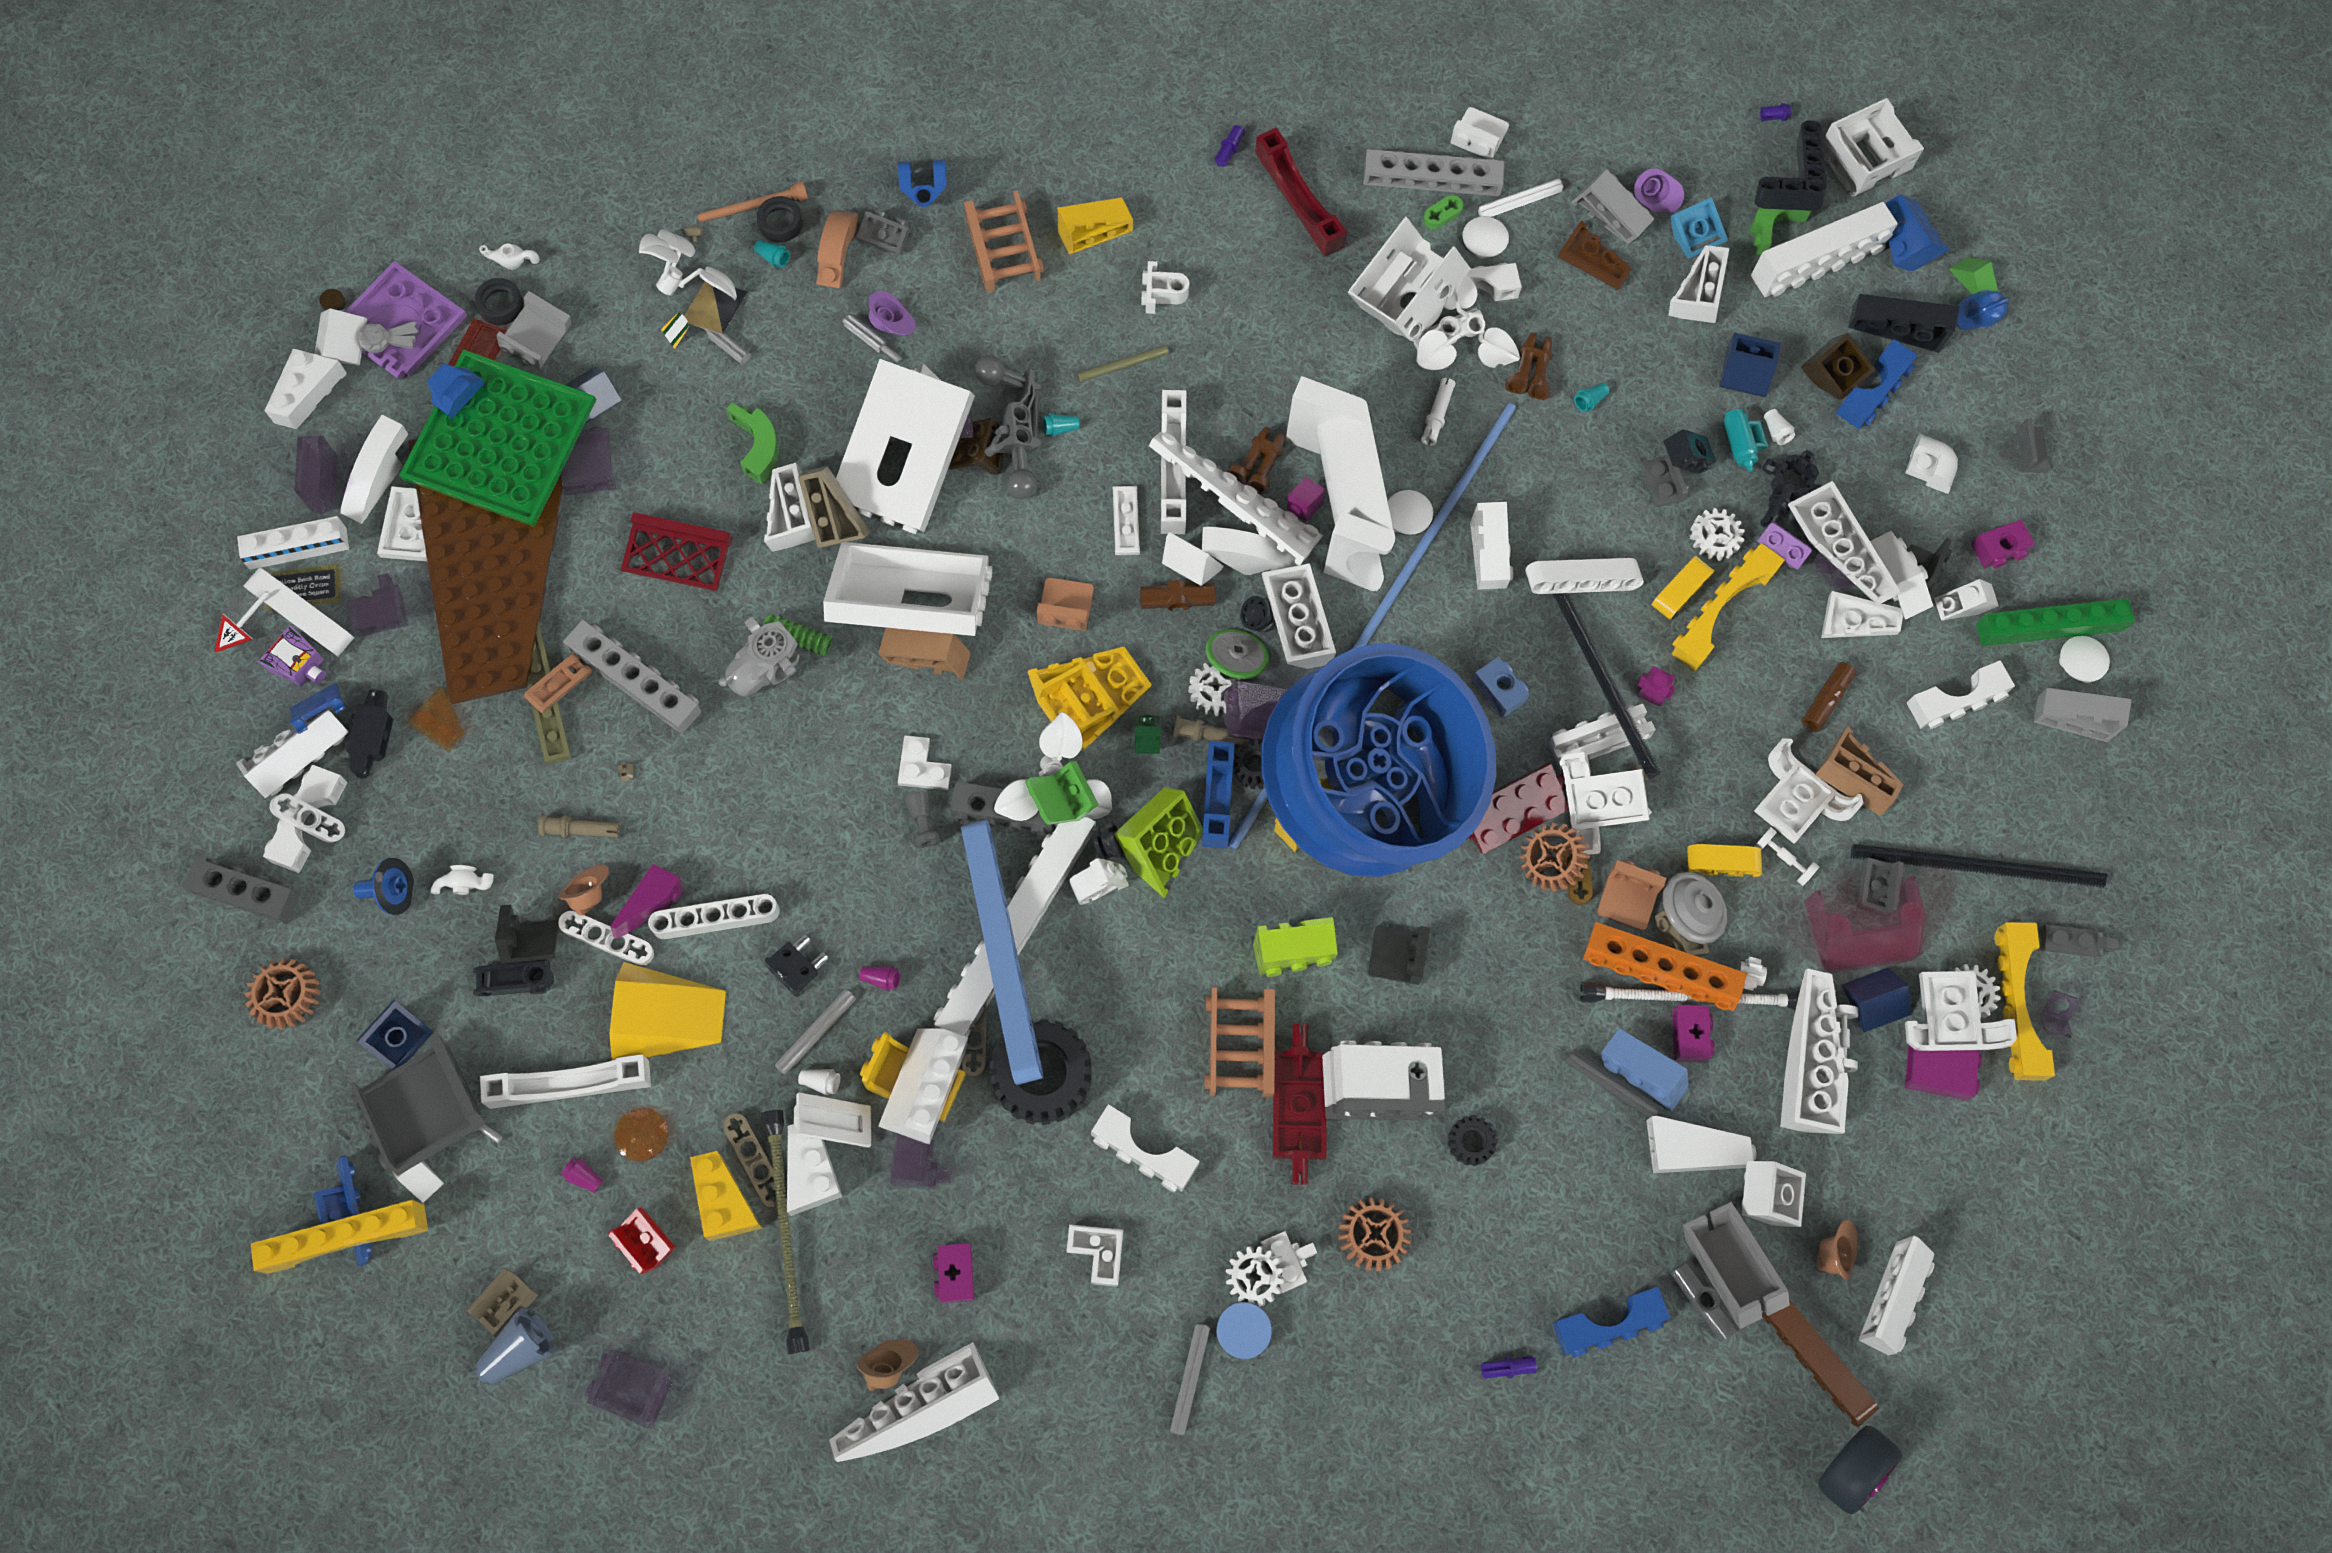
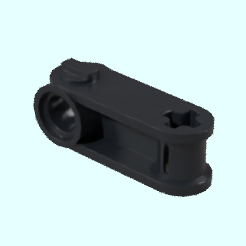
M546 960L485 965L473 968V973L476 974V989L473 990V995L478 997L519 993L543 994L550 990L554 982V974L550 969V962ZM543 971V977L539 981L534 982L535 974Z

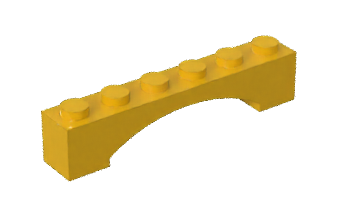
M1760 543L1756 549L1752 547L1743 557V560L1746 562L1742 567L1738 564L1729 574V577L1732 579L1728 584L1724 581L1715 591V594L1718 596L1714 601L1709 598L1701 608V611L1704 612L1701 617L1694 616L1686 627L1689 629L1687 634L1683 635L1681 633L1672 645L1675 649L1672 655L1693 671L1699 668L1715 647L1711 644V635L1714 622L1721 608L1742 590L1759 583L1766 585L1785 561V559L1763 543Z
M2006 922L1997 928L1994 940L1995 944L2000 948L1997 966L2003 974V981L2000 984L2001 995L2005 996L2006 1006L2003 1009L2004 1020L2015 1019L2017 1036L2016 1041L2009 1046L2012 1057L2009 1059V1070L2011 1073H2014L2015 1080H2048L2055 1076L2052 1050H2046L2034 1031L2028 1015L2024 991L2025 973L2032 952L2040 948L2037 923Z
M410 1200L251 1243L253 1269L257 1272L269 1274L293 1268L301 1262L334 1251L428 1231L425 1206L422 1203Z

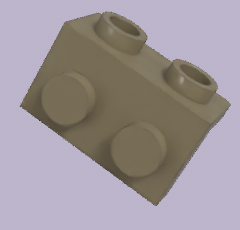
M505 1268L475 1300L467 1312L479 1320L497 1337L514 1314L521 1308L527 1309L538 1294L519 1276Z

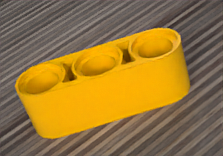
M1694 556L1662 590L1651 605L1666 618L1672 620L1674 614L1684 607L1688 599L1697 593L1703 583L1713 575L1715 570L1700 558Z
M1695 844L1687 847L1688 872H1702V875L1728 873V876L1742 877L1743 874H1751L1753 877L1762 875L1761 849L1758 847Z

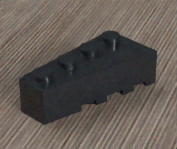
M1859 294L1852 307L1848 328L1890 340L1895 339L1901 343L1939 353L1955 331L1960 306Z

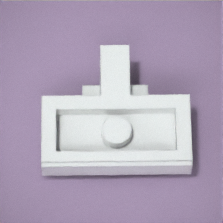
M1285 1231L1260 1242L1265 1254L1272 1250L1273 1255L1271 1258L1273 1260L1281 1259L1279 1264H1277L1278 1268H1285V1272L1280 1274V1278L1286 1281L1283 1284H1278L1282 1293L1307 1283L1302 1268L1307 1266L1305 1259L1317 1253L1313 1243L1299 1248L1298 1243L1291 1245Z

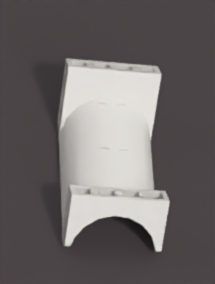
M1301 376L1292 398L1286 442L1321 454L1335 523L1324 573L1368 590L1378 591L1384 580L1379 554L1385 555L1392 550L1395 534L1367 402L1360 397Z

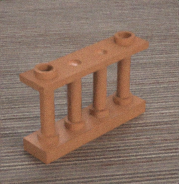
M1013 191L1014 204L981 211L975 209L973 200L964 202L965 216L986 292L994 291L995 282H998L1000 278L1034 272L1036 281H1040V272H1044L1042 259L1036 257L1024 214L1027 213L1025 199L1020 200L1018 191ZM1017 213L1020 222L985 230V228L980 229L979 225L984 219ZM1020 232L1023 233L1025 243L992 250L986 248L984 244L988 239ZM1028 252L1031 261L997 270L995 267L991 268L990 265L993 259Z
M1212 988L1211 996H1206V1011H1211L1210 1073H1205L1204 1089H1209V1096L1215 1097L1216 1087L1257 1088V1091H1262V1098H1273L1275 989H1264L1263 997H1258L1257 1000L1218 999L1217 988ZM1217 1009L1258 1010V1013H1263V1023H1258V1025L1217 1024ZM1216 1035L1258 1036V1038L1262 1039V1049L1258 1048V1051L1216 1050ZM1216 1061L1257 1062V1064H1262V1075H1257V1077L1216 1076Z

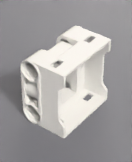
M1887 98L1832 123L1823 139L1825 160L1846 190H1850L1849 194L1852 197L1872 189L1875 183L1884 177L1890 176L1895 178L1912 170L1924 150L1920 142L1911 138L1895 116L1893 105ZM1864 140L1867 144V149L1878 162V166L1873 168L1857 146V142Z

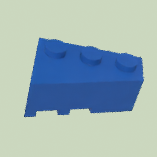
M1899 194L1885 203L1898 223L1892 232V237L1888 239L1894 266L1907 271H1915L1950 250L1940 239L1938 231L1930 224V219L1918 201Z

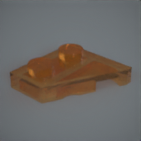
M441 686L436 689L408 721L410 726L447 752L465 734L446 692Z

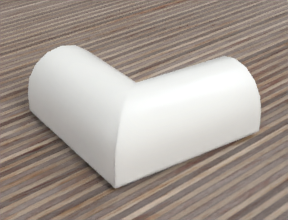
M1069 1225L1067 1253L1094 1255L1091 1283L1118 1286L1123 1230Z

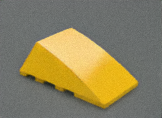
M1125 647L1095 653L1092 657L1084 659L1082 657L1072 659V662L1060 665L1059 663L1051 664L1047 668L1039 670L1037 668L1028 670L1038 704L1051 722L1060 712H1064L1075 722L1082 736V751L1152 686Z
M623 962L615 980L610 1024L612 1061L616 1060V1058L644 1055L647 1058L721 1043L726 991Z

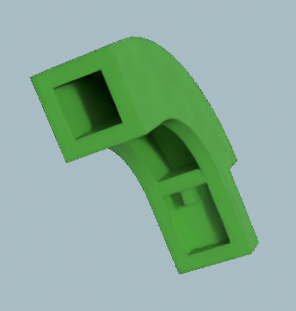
M1759 208L1749 230V234H1755L1753 246L1757 247L1756 255H1762L1764 251L1770 248L1772 229L1775 223L1783 220L1805 223L1811 211Z
M732 402L726 408L729 419L754 437L752 449L740 462L742 470L745 474L763 485L772 474V470L775 469L778 461L779 447L774 428L768 417L760 409L756 408L751 413L746 407L742 405L739 407Z

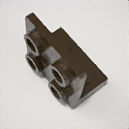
M991 418L965 423L948 469L953 470L980 465L990 474H1000L1004 453H996L992 457L985 454V449L991 445L994 437H996L995 431L1000 425Z

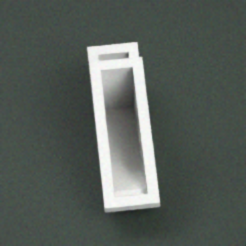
M381 415L356 459L345 490L341 514L362 524L403 465L395 455L400 445L408 436L402 424Z
M1203 527L1202 551L1244 575L1299 566L1295 563L1296 557L1287 550L1281 552L1277 549L1278 544L1272 538H1264L1259 534L1235 529Z

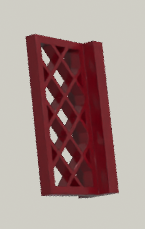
M633 512L631 518L632 528L621 566L622 572L717 592L728 548L731 547L733 540L729 532ZM638 531L647 533L651 541L639 547L636 543ZM665 537L671 538L675 545L662 552L657 542ZM689 542L695 543L699 550L686 557L681 547ZM655 545L660 555L647 561L642 551ZM713 547L720 548L719 558L710 563L704 552ZM679 550L684 560L671 566L666 556ZM638 554L641 555L645 562L644 565L637 569L628 567L631 558ZM702 554L708 564L695 571L690 561ZM664 559L669 569L661 574L655 573L651 565ZM688 564L693 574L685 579L679 578L675 570ZM710 568L714 573L712 585L702 583L699 578L700 574Z

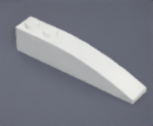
M1833 481L1788 504L1809 542L1877 605L1901 594L1898 586Z
M1806 969L1804 973L1788 1048L1780 1125L1783 1128L1807 1133L1843 1134L1845 1132L1848 1075L1844 1072L1843 1059L1845 1055L1844 1049L1840 1046V1022L1836 1020V996L1833 977L1829 973Z
M972 1342L922 1369L916 1374L919 1380L907 1387L904 1384L895 1390L896 1395L885 1404L880 1401L872 1407L873 1410L865 1419H856L831 1438L829 1441L836 1462L872 1455L924 1438L999 1399L998 1394L974 1343Z

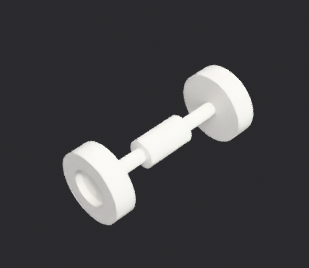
M1770 828L1754 847H1758L1761 850L1766 844L1778 852L1777 856L1788 865H1794L1803 873L1797 880L1803 886L1818 870L1819 866L1813 862L1807 869L1804 868L1784 847L1780 848L1771 841L1777 832Z
M1837 1005V1008H1835L1836 1017L1842 1018L1839 1039L1840 1046L1844 1049L1845 1055L1843 1059L1844 1072H1855L1858 1070V1062L1847 1059V1049L1850 1048V1029H1847V1018H1857L1858 1007Z

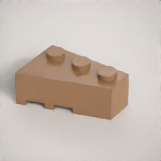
M886 627L878 654L890 664L919 669V666L935 668L934 673L941 675L942 670L955 673L958 679H964L971 652L955 634Z
M1847 726L1833 743L1815 775L1849 797L1861 794L1863 806L1881 816L1894 803L1903 784L1882 762L1878 763L1868 753L1870 749L1865 744L1861 745L1851 735L1853 731Z

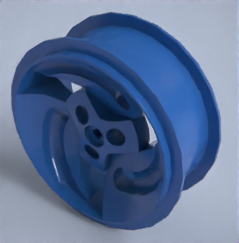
M1377 643L1355 647L1333 658L1325 666L1301 677L1281 696L1268 719L1262 742V777L1269 803L1285 832L1302 851L1324 866L1348 875L1380 877L1405 871L1417 863L1438 859L1461 846L1478 828L1492 799L1496 780V750L1490 725L1475 694L1455 671L1434 656L1412 647ZM1385 688L1405 701L1397 709L1394 718L1381 713H1367L1378 695ZM1407 726L1412 728L1422 739L1420 743L1410 740L1407 735ZM1321 727H1327L1332 731L1334 741L1332 747H1326L1320 742L1318 733ZM1374 733L1378 737L1379 743L1375 741ZM1314 761H1325V771L1333 790L1324 789L1321 786ZM1390 776L1394 779L1395 785L1391 782ZM1415 792L1420 808V825L1423 834L1421 838L1416 834L1402 807V804L1406 803ZM1377 809H1381L1386 813L1387 823L1384 829L1378 826L1375 821Z

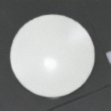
M1477 217L1465 226L1463 241L1467 249L1478 258H1486L1503 252L1507 247L1509 235L1506 227L1497 219Z
M1403 490L1395 493L1388 500L1393 530L1395 532L1417 534L1429 527L1433 518V508L1430 501L1423 494L1413 490Z
M2077 636L2069 639L2063 645L2059 663L2071 677L2084 683H2091L2099 680L2106 674L2109 669L2110 660L2106 649L2100 642L2091 637Z

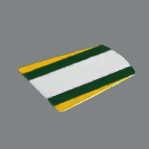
M678 312L661 329L674 349L689 328V324L686 318Z

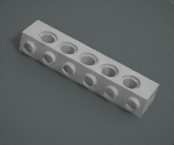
M1367 149L1363 185L1500 196L1503 187L1504 161Z
M582 620L563 641L567 650L572 654L575 653L580 657V660L673 729L683 734L701 713L698 706L699 701L690 693L684 695L680 692V687L671 679L665 681L661 678V673L652 665L646 667L642 664V659L633 651L627 653L623 650V645L614 637L608 639L603 635L604 631L595 623L589 625ZM594 645H601L598 650L591 651ZM620 658L617 664L610 665L613 659ZM639 672L636 678L629 679L632 673ZM651 687H659L656 692L648 693ZM670 701H678L674 707H667Z

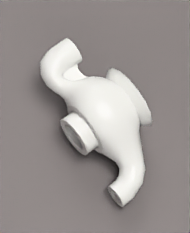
M504 244L496 250H489L485 245L479 248L482 255L511 270L518 268L525 259H529L533 264H537L540 261L535 251H523L514 244Z
M453 865L450 866L451 872L438 878L433 883L431 894H440L443 886L452 888L453 893L459 895H468L469 890L474 888L487 890L493 883L494 875L484 873L482 877H477L474 873L475 867Z

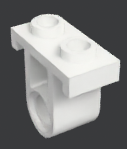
M1148 261V271L1143 270L1142 285H1147V291H1142L1141 305H1146V313L1155 314L1156 303H1184L1189 295L1188 278L1181 273L1157 272V262Z
M1100 858L1090 862L1089 868L1074 875L1069 880L1080 905L1088 903L1089 899H1092V901L1117 888L1120 890L1129 886L1126 880L1127 872L1121 864Z

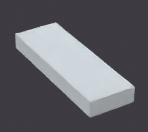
M1137 486L1113 487L1115 555H1139Z

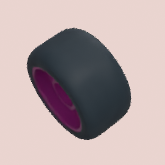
M1870 1425L1864 1426L1831 1462L1819 1479L1818 1486L1822 1493L1840 1509L1848 1514H1855L1887 1482L1888 1476L1900 1462L1902 1452L1897 1445L1878 1429Z

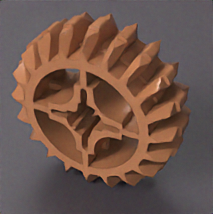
M1552 822L1550 828L1548 825L1542 824V832L1538 829H1533L1535 837L1527 836L1526 840L1530 842L1529 845L1521 846L1523 850L1527 851L1526 854L1520 855L1521 860L1527 861L1521 866L1523 870H1529L1525 875L1526 878L1533 879L1532 884L1535 886L1541 884V889L1547 890L1550 887L1553 892H1557L1559 886L1561 889L1567 890V882L1573 886L1576 885L1574 877H1584L1579 871L1581 868L1588 869V865L1583 863V860L1590 858L1589 854L1583 853L1589 848L1586 843H1582L1584 837L1581 834L1576 835L1577 830L1573 827L1568 830V825L1564 823L1559 827L1556 822ZM1565 838L1568 841L1564 844L1560 843L1557 846H1553L1548 840ZM1542 848V857L1537 861L1538 852ZM1551 850L1557 853L1556 858L1558 863L1552 861L1554 857L1552 855L1553 853L1551 852ZM1571 850H1572V851H1573V857H1572L1571 864H1570V866L1568 867V865H1567V858H1568V856H1569L1570 854H1572V852H1571ZM1556 868L1562 874L1548 877L1544 876L1542 872Z
M281 958L279 964L274 960H270V968L263 965L260 966L262 971L260 975L252 973L253 978L256 980L254 983H247V986L252 990L244 993L246 998L251 999L246 1003V1007L252 1009L250 1015L257 1018V1022L261 1025L266 1024L270 1029H274L277 1026L280 1030H285L287 1024L291 1028L296 1027L295 1019L305 1022L303 1014L305 1012L310 1015L313 1014V1011L309 1008L310 1004L314 1006L319 1005L313 996L321 994L320 990L315 988L320 983L314 978V971L308 970V966L304 963L299 964L295 959H291L288 962L285 958ZM282 975H296L293 979L289 978L283 982L277 979V977ZM267 986H269V991H268V993L264 996L265 990H266ZM278 986L283 989L284 997L286 1000L280 998L282 995L280 993L281 990L278 988ZM301 990L299 999L296 1002L295 997L297 993ZM281 1005L288 1008V1010L280 1013L268 1012L273 1007L276 1009Z
M1369 1197L1367 1207L1363 1200H1359V1210L1351 1205L1349 1211L1353 1216L1344 1213L1342 1218L1348 1224L1341 1223L1338 1227L1340 1230L1346 1231V1233L1338 1236V1240H1347V1243L1341 1246V1250L1345 1251L1350 1248L1352 1252L1346 1258L1351 1260L1356 1256L1358 1258L1355 1262L1356 1267H1359L1362 1261L1366 1262L1365 1271H1370L1372 1264H1375L1376 1272H1380L1382 1269L1381 1263L1384 1264L1387 1270L1391 1269L1392 1263L1390 1259L1398 1264L1401 1262V1259L1397 1253L1405 1256L1408 1252L1401 1245L1407 1246L1411 1244V1240L1403 1237L1404 1235L1411 1234V1229L1402 1228L1403 1225L1409 1222L1408 1218L1399 1220L1398 1217L1403 1211L1398 1209L1393 1213L1391 1211L1394 1207L1393 1202H1390L1387 1208L1383 1207L1384 1198H1380L1376 1206L1373 1197ZM1378 1213L1387 1218L1381 1223H1374L1369 1218L1366 1219L1364 1214ZM1356 1220L1364 1231V1238L1358 1244H1356L1353 1236ZM1392 1224L1396 1231V1242L1393 1248L1389 1245L1390 1242L1386 1238V1230ZM1384 1226L1378 1236L1379 1241L1375 1238L1365 1243L1371 1234L1370 1228H1373L1374 1231L1376 1228L1379 1229ZM1374 1245L1386 1254L1371 1256L1364 1253L1363 1250L1368 1246Z

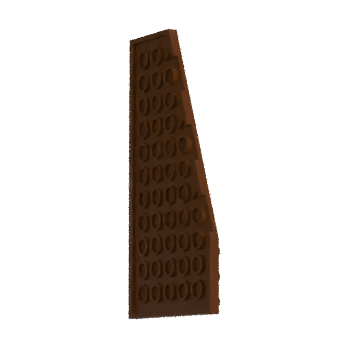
M417 439L408 441L410 453ZM565 466L535 527L415 484L449 700L452 704L527 688L533 662L532 654L538 621L540 622L546 592L545 583L551 551L554 548L558 527V513L563 485L567 478Z

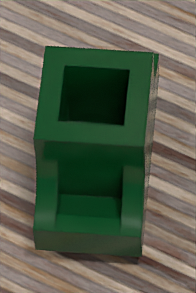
M1153 715L1134 716L1135 754H1160V717Z

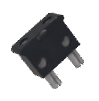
M803 935L793 945L788 941L770 958H765L766 968L796 997L818 975L817 969L828 960L827 955L821 953L810 963L799 952L810 942V938L807 935Z

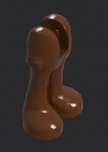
M1531 332L1525 344L1521 346L1522 357L1516 373L1508 377L1505 389L1508 392L1523 394L1528 386L1532 361L1537 362L1529 386L1528 395L1531 398L1546 400L1550 393V387L1546 380V370L1548 362L1553 356L1551 352L1552 338L1546 336L1541 349L1534 347L1537 334Z
M1267 426L1253 438L1251 449L1241 465L1233 464L1227 470V472L1237 478V481H1241L1243 485H1246L1248 482V485L1253 487L1257 494L1260 495L1266 494L1270 487L1267 477L1274 462L1281 456L1285 441V434L1278 433L1273 442L1269 441L1271 429ZM1260 455H1264L1265 457L1257 472L1249 479Z

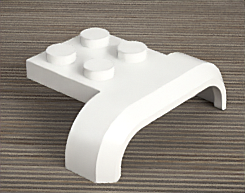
M1783 738L1768 757L1769 766L1780 781L1754 812L1792 843H1795L1820 813L1834 820L1846 821L1852 818L1863 805V799L1861 794H1857L1855 797H1846L1839 794L1798 761L1791 752L1793 740Z
M1586 752L1565 754L1559 763L1562 766L1565 777L1571 825L1577 830L1576 835L1581 834L1584 837L1582 843H1586L1589 847L1583 853L1589 855L1600 853V826L1650 820L1643 769L1591 776Z
M1975 971L1921 972L1919 974L1924 1024H1918L1917 1021L1905 1022L1906 1041L1913 1049L1919 1051L1992 1050L2009 1047L2016 1041L2015 1019L1981 1023Z

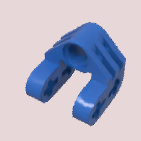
M945 159L933 160L935 186L924 184L916 185L913 188L911 161L898 162L900 190L921 207L932 204L947 186ZM926 189L930 192L931 198L928 202H921L918 199L919 190Z

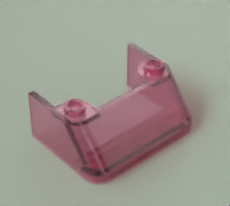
M1910 876L1901 884L1902 907L1898 912L1900 924L1852 932L1850 922L1844 915H1827L1821 890L1811 894L1804 903L1819 961L1823 969L1830 973H1839L1910 962L1918 958L1922 952L1926 913L1916 877Z

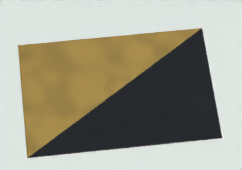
M705 281L684 317L688 324L723 335L748 291L735 288L737 298L734 300L725 292Z

